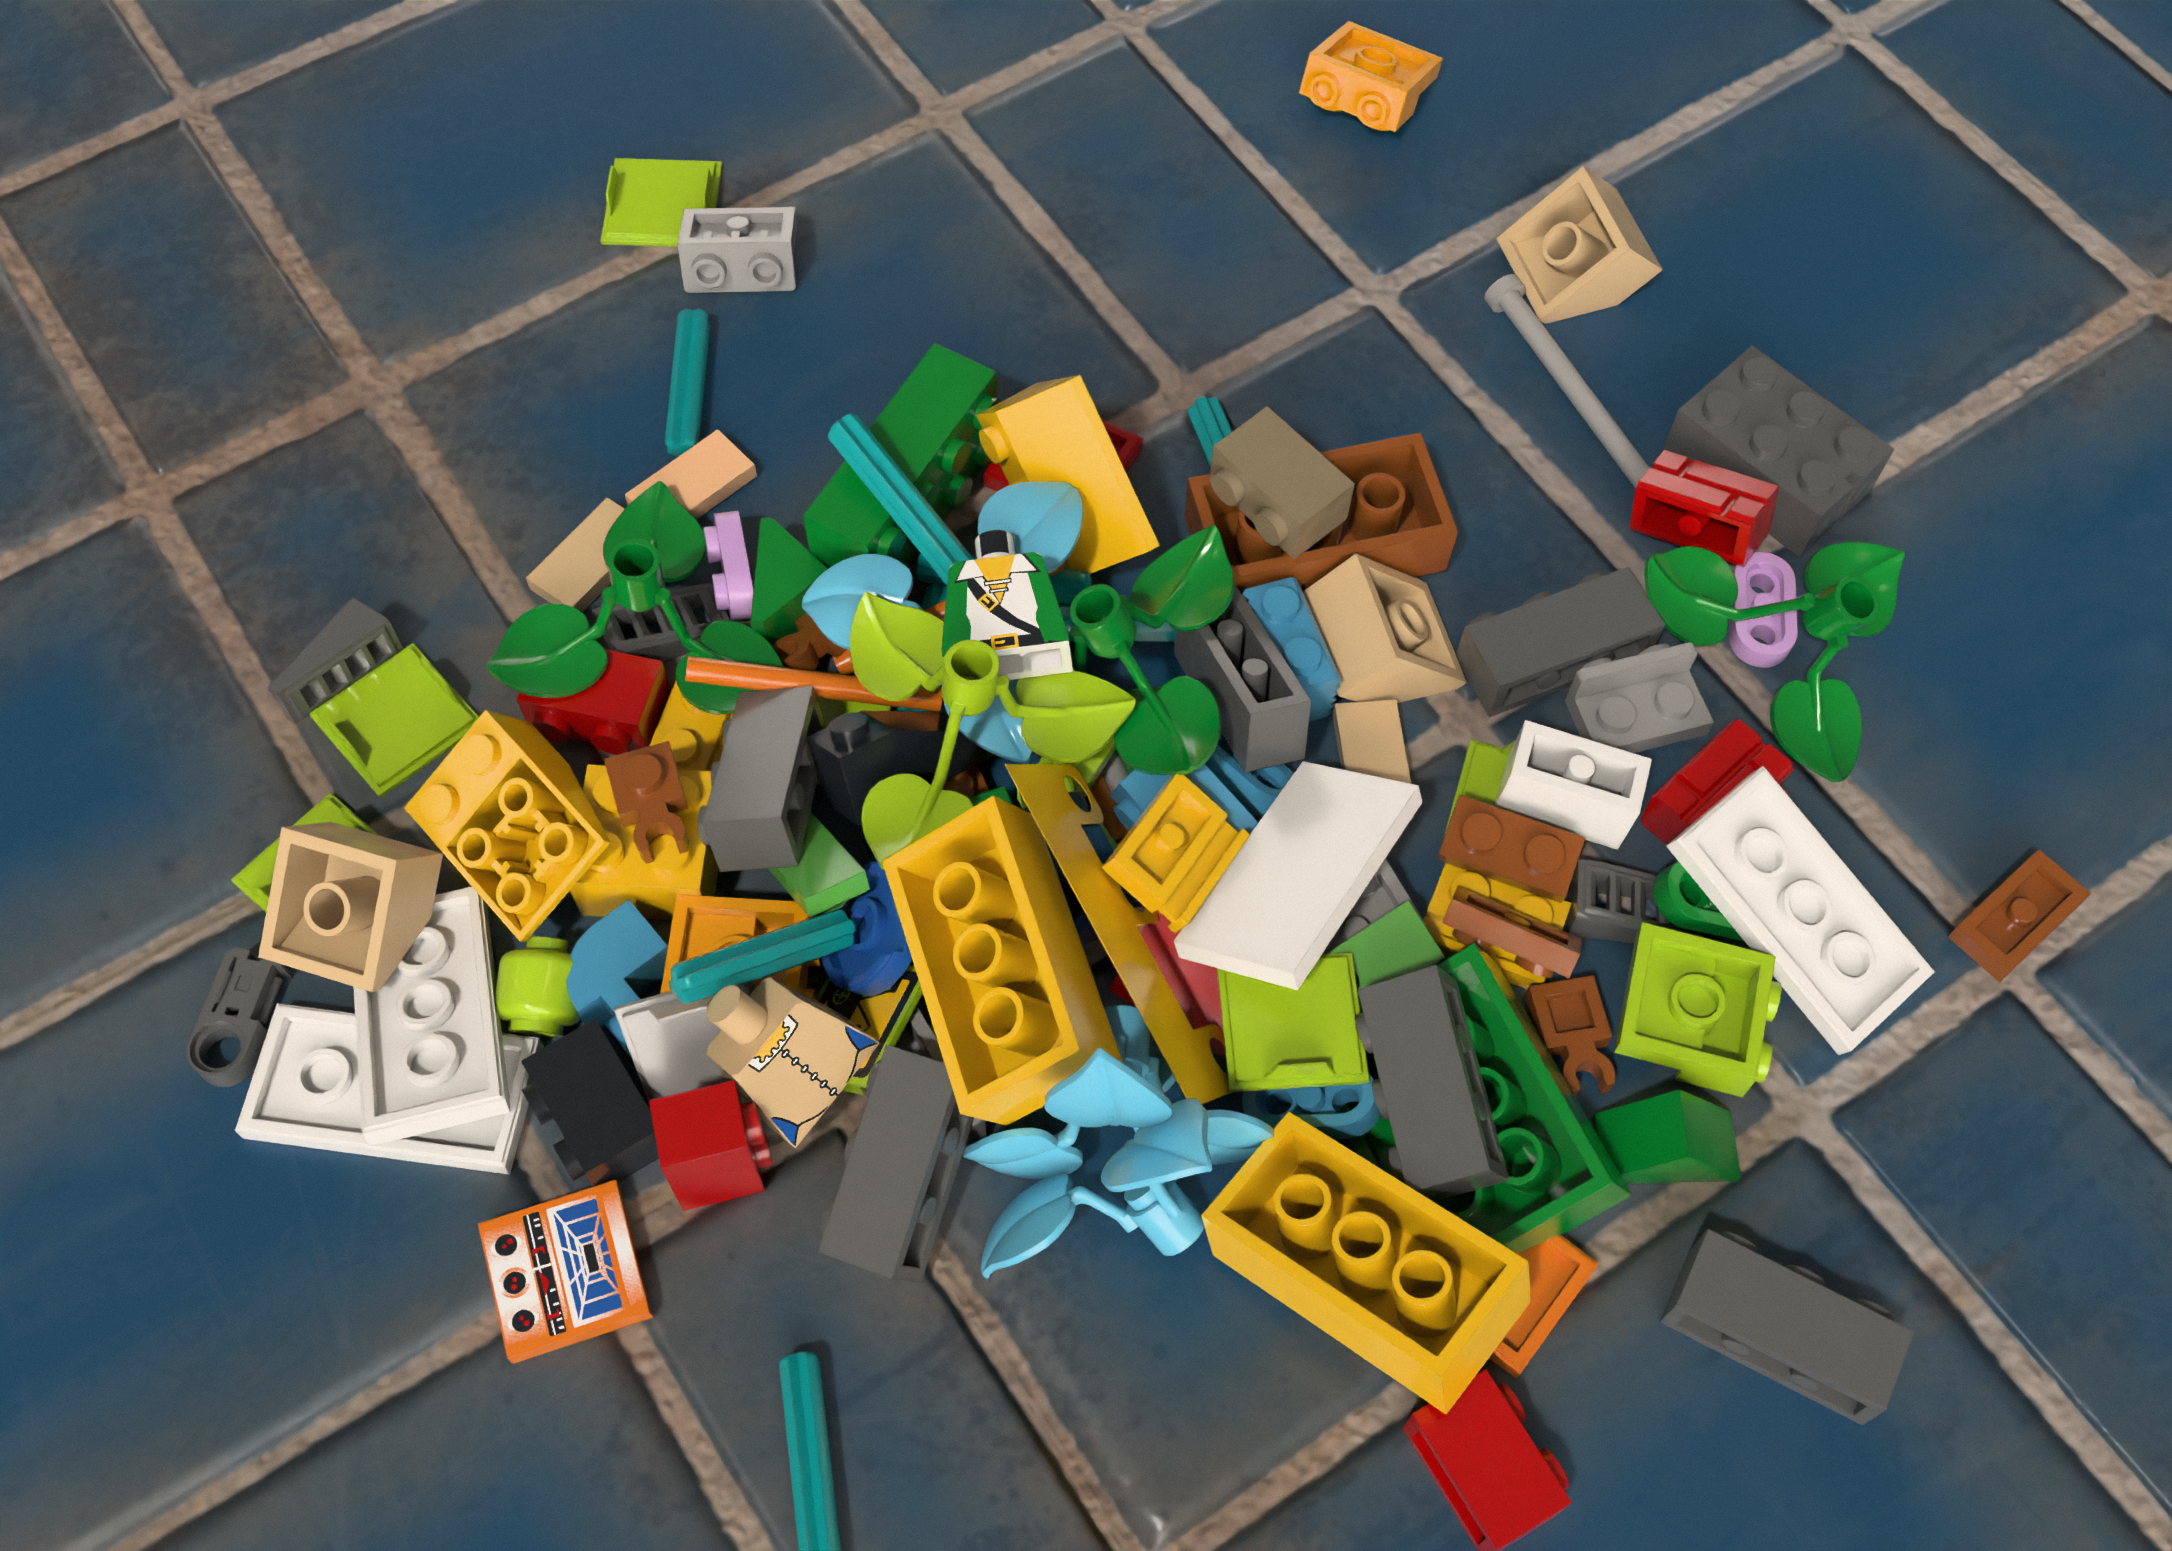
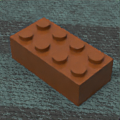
M1421 432L1320 452L1355 483L1348 517L1295 560L1278 545L1273 546L1267 543L1257 532L1254 523L1235 505L1229 506L1219 499L1209 482L1210 474L1188 478L1184 520L1189 536L1211 525H1215L1218 528L1234 573L1235 584L1241 594L1247 588L1289 577L1298 580L1303 592L1356 553L1412 577L1443 572L1447 570L1458 534Z

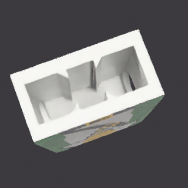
M990 530L978 535L975 539L977 559L955 562L949 567L941 647L942 658L954 644L964 640H977L986 643L994 649L999 658L998 676H1007L1009 680L1073 672L1068 631L1042 555L1036 552L1015 554L1013 536L1004 530Z

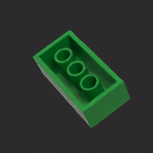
M934 343L869 428L871 433L943 521L952 509L959 510L963 507L970 495L973 480L983 467L988 468L992 462L981 445L979 431L982 430V426L976 415L1001 402L997 398L996 371ZM846 460L803 515L809 551L828 569L842 560L853 556L880 554L900 561L910 570V567L920 555L919 550Z

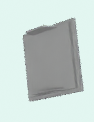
M754 982L738 988L750 996L755 989ZM669 991L614 1007L615 1015L648 1102L649 1100L728 1082L706 1055L709 1044L721 1031L720 1028L707 1018V1008L714 996L691 1004L681 1003L676 993Z

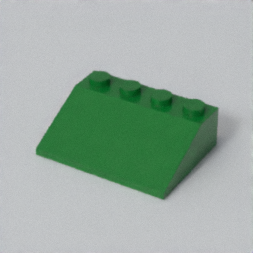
M1473 943L1437 965L1457 980L1509 1181L1438 1200L1435 1203L1517 1253L1539 1245L1556 1235L1571 1231L1632 1196L1631 1191L1497 962ZM1365 1049L1368 1073L1372 1076L1373 1080L1377 1079L1379 1075L1374 1054H1369ZM1352 1101L1346 1103L1339 1113L1353 1110L1359 1102ZM1380 1116L1377 1123L1368 1132L1361 1136L1350 1138V1141L1359 1156L1394 1177L1388 1152L1389 1147L1396 1144L1390 1120H1385Z

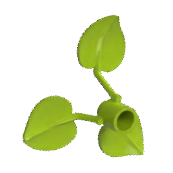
M865 592L857 606L850 632L851 663L859 682L875 696L888 701L906 700L913 696L921 685L927 691L934 692L942 684V698L950 708L943 744L931 785L917 775L897 774L879 781L865 798L861 818L863 834L880 868L884 870L883 860L974 807L970 799L965 795L943 790L963 716L970 717L984 712L992 705L995 696L998 695L1010 717L1023 719L1021 737L1029 749L1051 761L1073 763L1092 757L1106 746L1134 710L1136 699L1108 681L1073 670V672L1020 678L1015 690L1016 703L1008 689L1009 678L1004 675L998 676L999 658L994 649L989 645L977 640L960 641L950 647L942 658L941 647L944 622L941 619L923 610L891 603L874 594Z

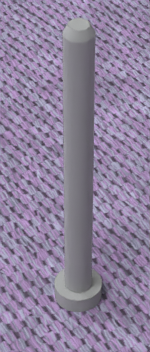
M1509 274L1498 279L1488 288L1484 300L1493 312H1505L1636 489L1638 481L1649 469V466L1523 299L1526 287L1518 276Z

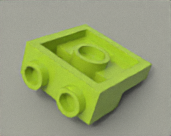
M1642 922L1635 935L1614 1053L1677 1069L1675 1076L1677 1081L1743 1098L1754 1082H1764L1771 1064L1773 1047L1771 1043L1763 1042L1766 1021H1773L1781 998V983L1772 981L1776 956Z

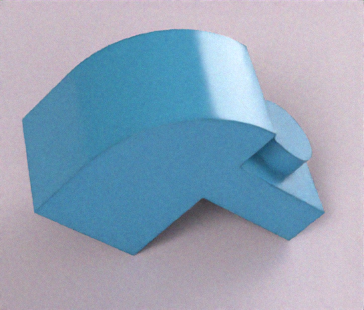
M629 899L591 926L577 941L570 955L573 962L566 980L570 999L583 1024L596 1019L601 1029L605 1027L611 1038L626 1056H629L630 1052L615 1015L614 1007L641 1000L662 985L668 950L667 944Z

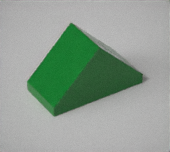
M761 518L750 620L752 630L760 633L771 646L782 637L799 631L794 622L805 614L802 608L803 597L813 582L828 569L773 518Z
M1675 1090L1598 1112L1592 1117L1593 1128L1625 1183L1738 1182L1741 1178L1731 1112L1683 1090Z

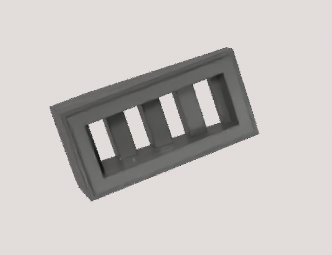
M712 582L670 590L672 603L678 614H681L689 634L697 642H699L704 629L712 622L718 620L730 621L725 610L717 611ZM619 603L616 604L607 630L602 636L607 650L660 660L663 663L690 653L689 650L683 647L663 609L657 604L644 612H634L621 606ZM703 605L711 622L698 624L692 609ZM601 607L592 610L596 621ZM658 622L662 632L650 635L647 626ZM635 631L638 638L625 640L624 635Z
M352 597L276 676L267 688L286 719L297 724L308 717L310 712L403 649V646L391 622L386 617Z
M1578 859L1568 889V902L1572 903L1567 916L1568 933L1582 938L1634 943L1636 932L1641 923L1644 922L1701 937V932L1670 925V922L1661 914L1657 905L1656 921L1645 919V899L1655 900L1653 887L1657 875L1604 862ZM1596 893L1606 895V909L1595 907ZM1620 896L1631 897V915L1620 913Z

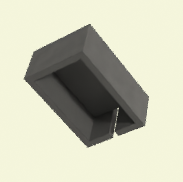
M1752 345L1678 410L1662 452L1667 450L1686 456L1689 460H1699L1778 485L1779 492L1768 534L1800 558L1833 527L1836 519H1842L1873 489L1894 448Z

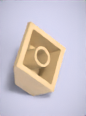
M1584 166L1496 238L1515 275L1518 276L1526 287L1525 294L1536 315L1545 324L1617 306L1663 270L1618 190Z
M1356 553L1303 591L1342 681L1339 682L1340 687L1337 689L1338 696L1355 702L1396 699L1397 703L1456 690L1467 683L1427 582Z
M333 822L282 827L258 957L370 992L381 990L431 919L443 854Z

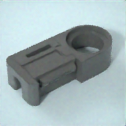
M234 947L225 953L186 1048L189 1064L206 1082L217 1087H231L243 1082L254 1072L268 1032L264 1026L267 1024L284 982L282 977L291 979L293 977L292 971L288 966L263 958L257 959L248 949ZM227 1037H234L240 1040V1052L232 1063L222 1068L207 1066L206 1056L208 1050L215 1042Z

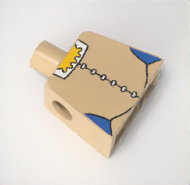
M772 977L762 980L750 996L735 985L726 986L715 994L707 1008V1018L721 1029L709 1044L707 1057L727 1081L735 1080L739 1093L746 1103L752 1101L756 1103L760 1119L794 1148L804 1139L848 1084V1081L880 1044L839 1012Z

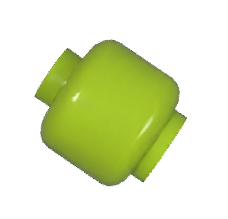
M530 937L527 940L525 949H514L506 952L501 957L495 1005L498 1016L505 1021H509V1032L538 1037H563L564 1027L573 1026L581 1020L570 999L566 984L573 963L570 957L571 954L567 953L568 941L550 937Z

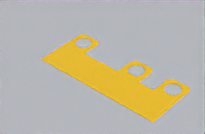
M1005 764L1186 1099L1195 1098L1201 1104L1232 1093L1229 1092L1228 1075L1219 1067L1210 1048L1211 1038H1216L1225 1046L1223 1031L1215 1024L1193 1030L1137 926L1158 922L1157 911L1151 913L1146 908L1144 912H1140L1130 904L1120 884L1102 869L1104 864L1101 863L1081 826L1101 824L1104 821L1102 811L1081 773L1071 764ZM1065 776H1071L1082 786L1091 804L1090 812L1083 811L1072 800L1065 786Z

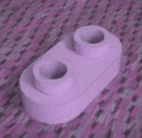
M737 510L714 513L715 526L703 527L708 562H720L722 573L712 574L717 611L729 609L731 621L751 619L753 586L739 512Z
M1755 552L1745 567L1736 565L1733 571L1738 584V597L1732 606L1734 608L1745 609L1796 598L1794 571L1785 560L1777 555L1767 552ZM1751 587H1758L1765 593H1757ZM1797 610L1736 622L1729 620V642L1733 652L1742 661L1755 667L1768 668L1782 663L1787 658L1797 639ZM1754 637L1764 640L1767 644L1756 641Z

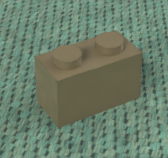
M1268 406L1213 446L1209 482L1216 495L1229 506L1235 505L1254 523L1257 532L1267 543L1273 546L1278 545L1292 559L1295 560L1347 519L1355 483Z

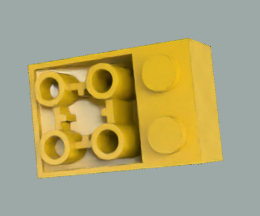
M488 710L482 713L404 807L520 942H526L611 843L570 765L533 724Z

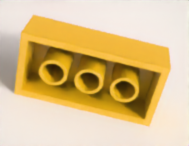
M991 796L882 861L960 1114L1007 1126L1045 1106V1095L1056 1084L1077 1072L1098 1048H1102L1123 1063L1045 838L1031 813L998 797Z
M1288 1112L1274 1128V1137L1262 1142L1201 1215L1214 1257L1446 1415L1531 1302L1529 1261L1291 1112Z

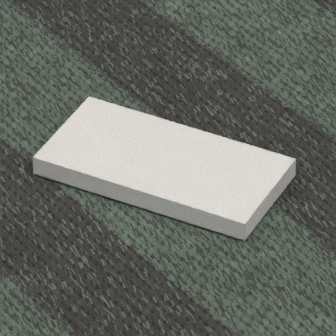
M1303 761L1251 832L1189 924L1182 928L1173 941L1179 958L1298 990L1422 804L1419 785Z
M1764 766L1750 773L1666 845L1750 949L1776 956L1773 972L1774 978L1778 983H1781L1783 989L1838 1055L1852 1051L1935 972Z
M473 887L435 895L431 919L381 990L370 992L353 986L362 1134L369 1147L511 1112L501 1021L495 1005L497 985L488 905Z
M277 1003L235 1131L243 1139L510 1175L529 1106L521 1089L533 1083L521 1061L543 1049L544 1045L540 1038L502 1033L511 1112L369 1147L362 1134L355 1013Z

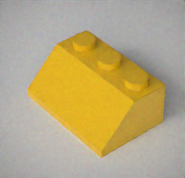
M1081 375L1038 382L976 415L982 426V430L979 431L981 445L990 460L1000 464L1009 482L1008 486L1022 482H1063L1077 488L1082 500L1083 523L1078 542L1069 558L1063 563L1065 569L1084 571L1091 574L1147 553L1160 546Z

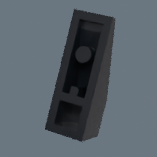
M860 711L858 713H847L833 719L827 728L808 736L807 740L825 803L856 825L862 823V808L865 798L879 781L897 774H913L923 778L931 785L949 719L947 712ZM959 731L947 779L995 754L979 747Z

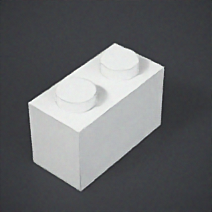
M1525 720L1506 759L1494 806L1583 836L1585 840L1618 850L1640 814L1652 759Z

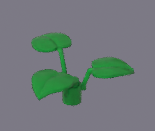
M658 481L633 500L619 515L605 537L603 557L605 565L609 570L612 586L602 591L603 603L596 623L589 628L586 616L578 609L568 605L550 603L537 606L522 614L512 623L504 634L496 652L486 662L487 669L494 678L520 693L542 698H561L578 694L596 683L607 669V654L604 648L595 640L605 634L614 606L619 603L621 606L634 612L647 611L656 604L661 606L681 644L690 651L679 661L676 668V681L679 690L688 703L704 712L717 715L733 714L739 692L759 690L685 682L688 656L784 667L770 643L760 633L753 631L751 627L745 624L727 620L712 622L704 629L699 642L689 634L671 601L670 591L664 588V582H677L691 575L701 565L705 557L706 540L697 520L676 500L662 481Z
M1211 525L1187 537L1153 561L1135 581L1131 591V599L1126 595L1119 596L1117 591L1108 585L1098 584L1089 586L1079 592L1070 606V617L1075 624L1070 629V635L1075 641L1074 655L1070 651L1073 670L1086 673L1087 646L1097 656L1110 659L1120 658L1145 700L1135 702L1134 710L1114 734V742L1119 755L1127 765L1136 771L1148 775L1190 774L1193 770L1201 768L1209 760L1220 738V710L1214 696L1205 685L1191 677L1179 676L1168 681L1155 692L1130 652L1136 637V625L1133 619L1153 629L1160 628L1167 621L1176 630L1193 631L1215 621L1228 608L1234 595L1235 578L1221 534L1215 525Z
M1845 542L1828 545L1814 553L1806 564L1804 581L1809 591L1808 593L1795 599L1745 609L1732 607L1738 597L1737 580L1728 563L1712 551L1688 546L1650 555L1645 563L1644 570L1648 600L1664 621L1665 628L1683 642H1692L1696 646H1714L1725 638L1728 629V619L1738 622L1800 609L1804 611L1803 623L1806 630L1818 639L1827 640L1828 645L1808 669L1806 674L1807 682L1801 680L1789 681L1777 690L1771 703V726L1779 744L1797 762L1831 782H1842L1848 778L1856 764L1862 735L1860 706L1856 696L1845 682L1834 678L1821 681V673L1835 654L1848 646L1847 635L1863 638L1871 637L1883 631L1890 623L1896 607L1898 577L1905 552L1888 546L1864 542Z

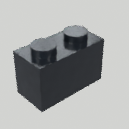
M596 1019L591 1020L521 1061L533 1081L532 1084L521 1089L541 1125L552 1119L557 1123L565 1138L555 1143L553 1147L573 1181L586 1174L593 1187L613 1180L619 1183L659 1159L651 1112Z

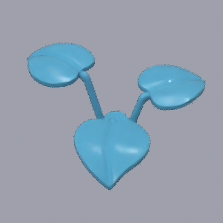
M1022 482L1006 486L992 495L984 504L978 518V534L980 535L990 530H1004L1011 533L1014 540L1015 554L1028 552L1041 554L1049 574L1059 568L1069 558L1078 542L1083 523V506L1080 494L1076 487L1063 482ZM880 554L857 555L831 566L813 582L802 600L803 611L811 617L824 636L835 645L846 650H850V632L853 617L865 592L874 594L891 603L925 611L917 603L907 600L913 587V576L909 568L892 557ZM1019 679L1009 680L1008 686L1016 703L1015 690ZM998 695L995 696L992 705L984 712L970 717L963 716L959 731L979 747L999 757L1018 763L1027 764L1032 758L1033 751L1027 747L1021 737L1023 719L1010 717ZM944 702L947 714L949 716L950 708Z
M1127 1005L1104 1007L1123 1063L1102 1048H1098L1077 1072L1056 1084L1045 1095L1044 1108L1046 1112L1068 1123L1064 1130L1055 1135L1038 1128L1005 1130L987 1136L964 1148L963 1157L976 1161L1002 1174L1027 1179H1046L1061 1173L1070 1174L1082 1165V1151L1071 1146L1077 1139L1080 1127H1102L1110 1124L1111 1126L1122 1125L1142 1128L1155 1126L1168 1120L1172 1116V1103L1165 1096L1161 1085L1159 1059L1149 1056L1150 1031L1137 1007ZM1206 1110L1208 1115L1207 1143L1212 1165L1249 1159L1264 1140L1274 1137V1129L1269 1124L1255 1117L1229 1110Z
M1155 1042L1149 1045V1056L1159 1059V1078L1165 1093L1175 1083L1176 1079ZM1195 1098L1180 1100L1172 1104V1116L1165 1122L1150 1127H1133L1135 1131L1134 1139L1128 1140L1124 1147L1109 1159L1101 1173V1182L1109 1191H1125L1124 1199L1128 1203L1126 1209L1117 1206L1083 1186L1072 1189L1073 1180L1066 1173L1043 1179L1020 1193L1004 1209L988 1235L981 1262L982 1275L988 1281L991 1273L1020 1263L1048 1247L1068 1226L1074 1215L1076 1205L1079 1204L1090 1205L1117 1220L1128 1233L1139 1227L1164 1256H1173L1188 1248L1200 1236L1204 1229V1224L1201 1217L1202 1213L1176 1182L1179 1178L1212 1171V1161L1207 1143L1208 1115L1204 1106Z

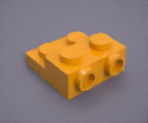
M1347 21L1310 52L1299 93L1310 97L1314 104L1325 110L1334 112L1344 111L1357 116L1363 124L1372 129L1396 132L1414 114L1419 95L1438 77L1443 58Z
M676 894L660 994L671 991L669 981L672 980L670 969L676 963L812 917H808L796 901ZM822 958L754 981L755 988L762 980L772 977L817 1001V990L807 988L809 966L821 967L823 963Z

